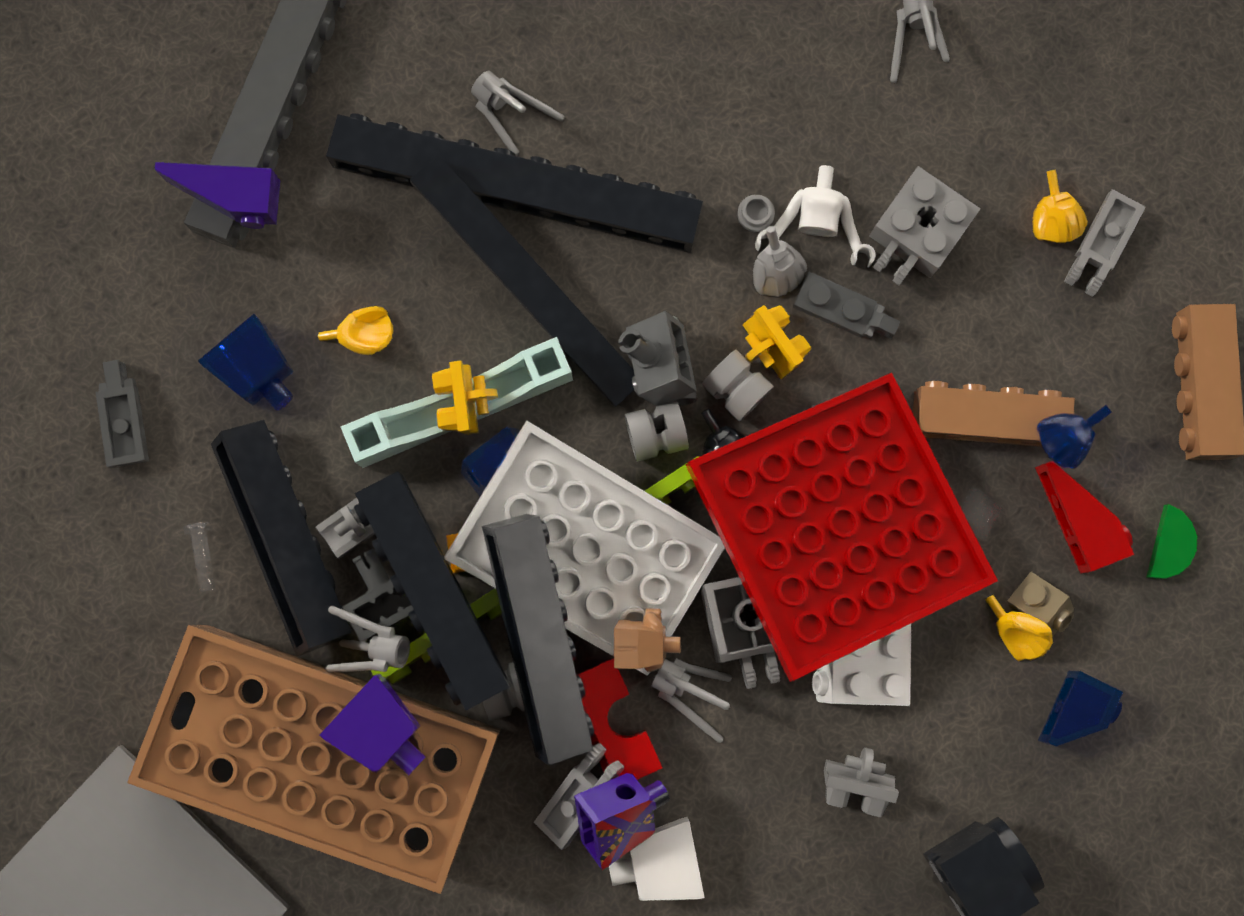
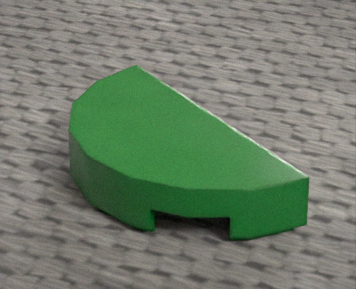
M1166 504L1163 507L1146 578L1166 579L1180 574L1191 565L1197 552V534L1192 521L1182 510L1170 504Z

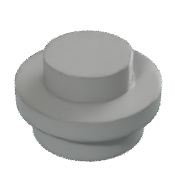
M762 195L746 197L740 203L737 211L740 224L751 232H761L767 229L772 224L775 216L772 202Z

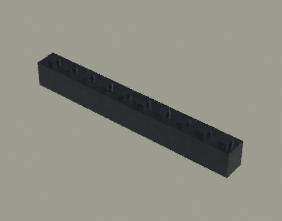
M352 113L350 117L337 115L326 154L333 168L414 187L410 183V179L439 155L483 204L691 253L703 203L702 200L696 199V196L686 191H675L674 194L660 191L657 185L647 182H640L638 185L626 183L623 178L614 174L606 173L602 177L588 174V171L580 166L567 165L566 168L551 165L552 163L542 157L532 156L529 160L517 157L514 152L504 148H494V151L479 148L480 146L477 143L466 139H459L458 142L449 141L433 131L425 130L422 131V134L411 132L405 126L395 122H387L386 125L373 123L370 118L361 114Z

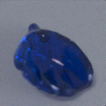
M1105 405L1086 420L1081 415L1071 413H1059L1042 419L1037 424L1036 429L1045 453L1048 454V457L1054 463L1063 468H1077L1084 461L1093 444L1096 433L1092 430V427L1111 414L1112 411Z

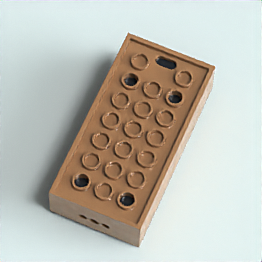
M188 625L127 783L441 894L451 871L501 729L396 692L420 724L419 729L408 741L426 757L409 776L391 759L379 772L375 773L319 736L368 683L367 681L341 672L329 673L326 671V667L209 625Z

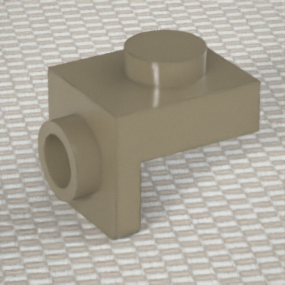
M1033 572L1028 574L1007 600L1008 604L1016 611L1027 613L1045 622L1051 628L1052 637L1057 631L1063 632L1069 626L1074 616V608L1070 597Z

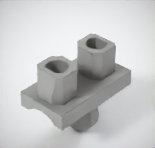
M357 498L316 526L338 559L375 534L371 525L364 527L354 509V506L359 503Z
M866 747L863 748L860 758L847 755L845 764L826 759L824 767L826 803L840 808L847 807L850 793L863 795L861 802L863 812L882 817L889 802L896 803L899 791L895 789V776L884 774L886 764L873 761L874 751Z

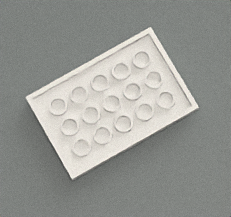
M526 421L444 558L496 588L482 526L524 514L540 516L541 521L545 522L549 531L550 542L546 545L549 559L555 563L559 575V581L555 583L558 598L562 599L567 610L568 619L564 622L565 629L614 656V628L619 620L643 621L646 608L661 609V622L663 626H666V637H671L725 546L720 536ZM645 668L637 669L638 671L644 673L647 676L650 673L647 672Z

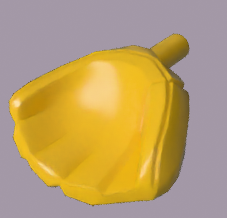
M1050 170L1046 172L1050 195L1043 197L1034 210L1033 233L1041 241L1071 242L1084 233L1087 226V218L1074 197L1068 192L1059 191L1056 170Z
M370 306L357 309L348 314L336 330L319 332L318 338L320 341L338 339L341 345L355 353L373 355L383 350L393 338V324L386 309L380 306Z
M994 595L986 599V602L998 618L996 622L998 633L1016 660L1022 661L1027 659L1031 661L1045 655L1050 650L1053 644L1052 631L1045 622L1027 613L1015 611L1006 613Z

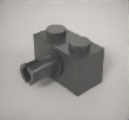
M663 311L626 327V331L620 336L618 344L623 345L619 347L620 350L628 354L632 361L635 375L632 377V384L639 397L644 398L655 406H659L697 391L684 325L668 312Z
M375 549L364 552L363 557L359 555L352 561L358 568L369 590L365 595L343 606V610L378 625L393 628L410 620L408 613L414 609L407 595L400 598ZM351 623L360 642H370L373 636H378L377 633Z

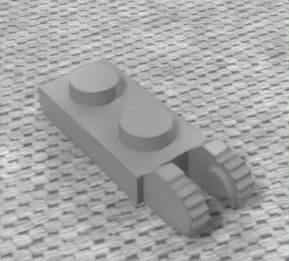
M1112 189L1107 194L1075 254L1077 258L1064 282L1071 286L1077 282L1086 263L1097 267L1098 269L1087 283L1085 290L1086 294L1093 297L1098 292L1107 274L1114 269L1145 210V206Z
M600 743L595 745L592 751H589L579 765L573 767L534 821L561 850L568 847L580 831L574 796L618 777L624 768V765L617 760L605 769L604 774L599 780L590 772L603 758L606 748Z

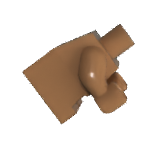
M646 608L643 621H618L614 628V668H645L647 672H652L662 668L666 653H681V637H666V626H663L661 622V609Z

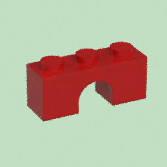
M614 658L577 674L585 688V698H582L583 707L589 715L594 728V735L590 737L592 746L600 743L606 748L605 758L599 761L603 772L611 763L617 760L624 765L619 776L629 773L633 774L637 780L662 769L663 767L646 729L634 735L624 736L616 733L609 725L607 716L612 704L630 695L619 669L614 668Z

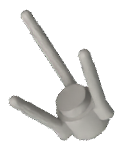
M903 0L904 8L896 11L898 25L891 66L890 81L892 83H896L898 79L906 23H909L912 29L925 28L929 48L935 50L938 46L942 60L944 62H949L950 60L938 22L937 9L933 6V0Z
M491 71L481 74L472 86L471 93L478 99L475 107L486 116L504 144L516 156L519 155V150L492 112V108L499 110L508 103L519 112L524 113L526 107L511 96L513 95L558 121H564L565 119L561 113L512 86L504 78L499 79Z
M335 606L329 607V613L377 633L378 636H373L370 643L342 639L339 642L341 647L368 651V656L373 661L332 664L326 667L327 672L368 670L386 672L388 667L402 668L406 664L410 652V642L406 636L395 635L393 627L378 625Z
M676 658L674 663L665 659L651 687L660 691L658 694L659 698L673 705L707 735L711 736L718 743L723 742V737L713 727L675 697L674 694L681 697L685 690L713 705L728 710L730 708L728 702L689 683L691 676L684 672L726 682L731 681L732 676L716 670L691 665Z

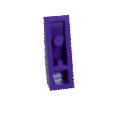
M155 162L156 172L167 183L237 221L241 226L262 229L264 224L277 225L280 179L272 168Z

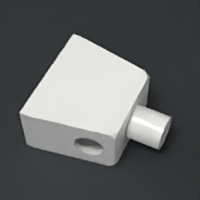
M688 817L655 828V832L651 837L630 851V858L617 860L609 866L612 886L636 882L639 900L705 898Z

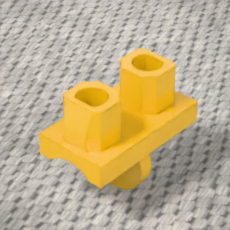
M763 305L743 324V327L749 334L745 339L752 347V350L745 355V358L750 363L759 358L766 369L772 366L779 378L783 379L804 361L803 358L811 350V346L804 336L797 335L790 340L782 329L790 323L789 315L782 306L779 305L767 309Z
M461 360L449 362L450 368L432 374L435 394L453 393L455 405L453 407L437 409L438 428L446 431H458L467 435L479 433L477 414H489L488 401L498 398L497 389H486L485 377L483 375L474 376L472 382L470 365H463Z

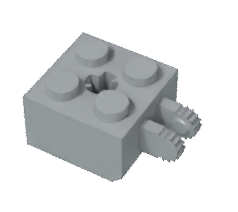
M918 166L869 235V237L886 248L873 268L879 272L885 269L894 253L906 262L894 274L893 282L900 285L912 267L931 278L981 208ZM921 219L928 222L926 228L919 224Z
M736 577L702 585L700 591L716 663L739 659L745 686L749 689L756 687L757 681L751 656L763 654L765 672L770 683L780 682L775 650L757 613V618L751 620V627L746 626V621L742 622L740 619V613L744 612V605L750 606L749 611L755 610L740 578Z

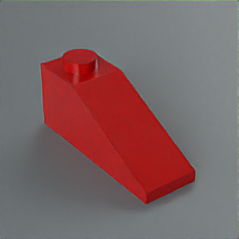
M1054 461L1035 467L1080 573L1092 572L1134 555L1131 548L1133 545L1132 535L1125 525H1121L1116 515Z

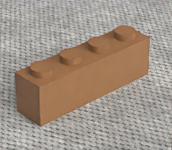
M1188 305L1176 313L1172 322V334L1175 339H1178L1179 353L1174 361V369L1176 375L1181 378V391L1177 395V409L1180 413H1183L1184 428L1181 429L1179 434L1180 448L1185 451L1186 460H1231L1244 456V418L1236 305Z
M928 381L925 382V386L919 387L914 392L913 415L925 438L1064 448L1073 444L1075 398L1062 397V392L1056 390L1038 391V395L1024 394V389L1018 387H1004L1000 389V392L986 391V386L980 384L963 385V389L948 388L947 382Z

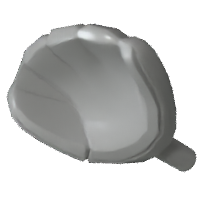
M769 226L766 229L769 245L755 260L753 283L760 295L779 297L793 291L801 283L804 273L807 271V264L801 254L791 245L782 240L779 241L776 228Z

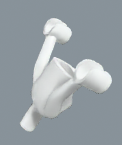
M826 165L820 166L817 187H807L804 190L800 189L797 191L783 215L774 225L778 240L794 220L800 206L801 216L798 230L810 235L823 237L837 236L841 214L842 226L853 250L850 258L851 264L855 265L858 253H865L869 258L867 264L869 268L875 260V250L872 246L861 243L854 224L848 197L831 189L834 168ZM766 229L758 234L755 243L757 251H759L761 240L768 238Z

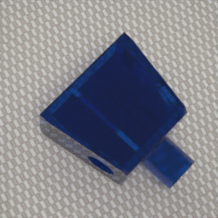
M255 314L250 316L198 360L204 368L251 405H255L265 397L275 410H279L293 399V394L282 383L284 379L293 373V369L267 326Z
M507 426L463 460L461 473L479 497H481L496 470L505 459L508 450L520 432L519 429Z

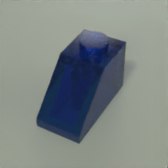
M1069 670L1038 741L1047 745L1058 746L1108 728L1110 723L1116 721L1121 712L1122 702H1120L1123 692L1081 671Z

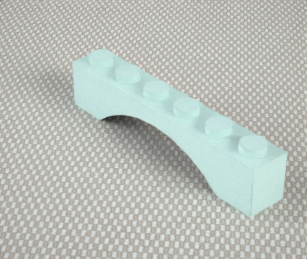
M557 337L521 351L507 361L478 375L485 377L486 389H497L498 398L488 401L489 414H477V420L573 381L572 371ZM453 393L444 395L434 394L404 405L377 411L341 426L355 463L365 468L451 432L438 428L436 413L437 409L455 406Z

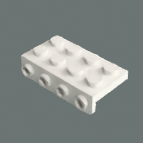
M911 624L817 669L812 678V688L816 694V700L821 703L910 706Z

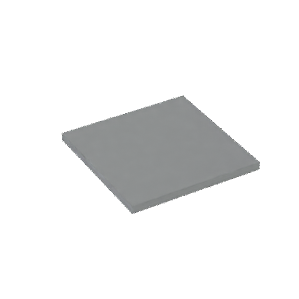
M123 745L118 746L0 871V916H283L290 908L267 883L186 805L128 784L127 781L136 757Z

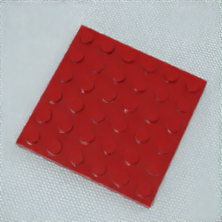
M892 373L695 458L686 464L687 470L790 682L998 581Z

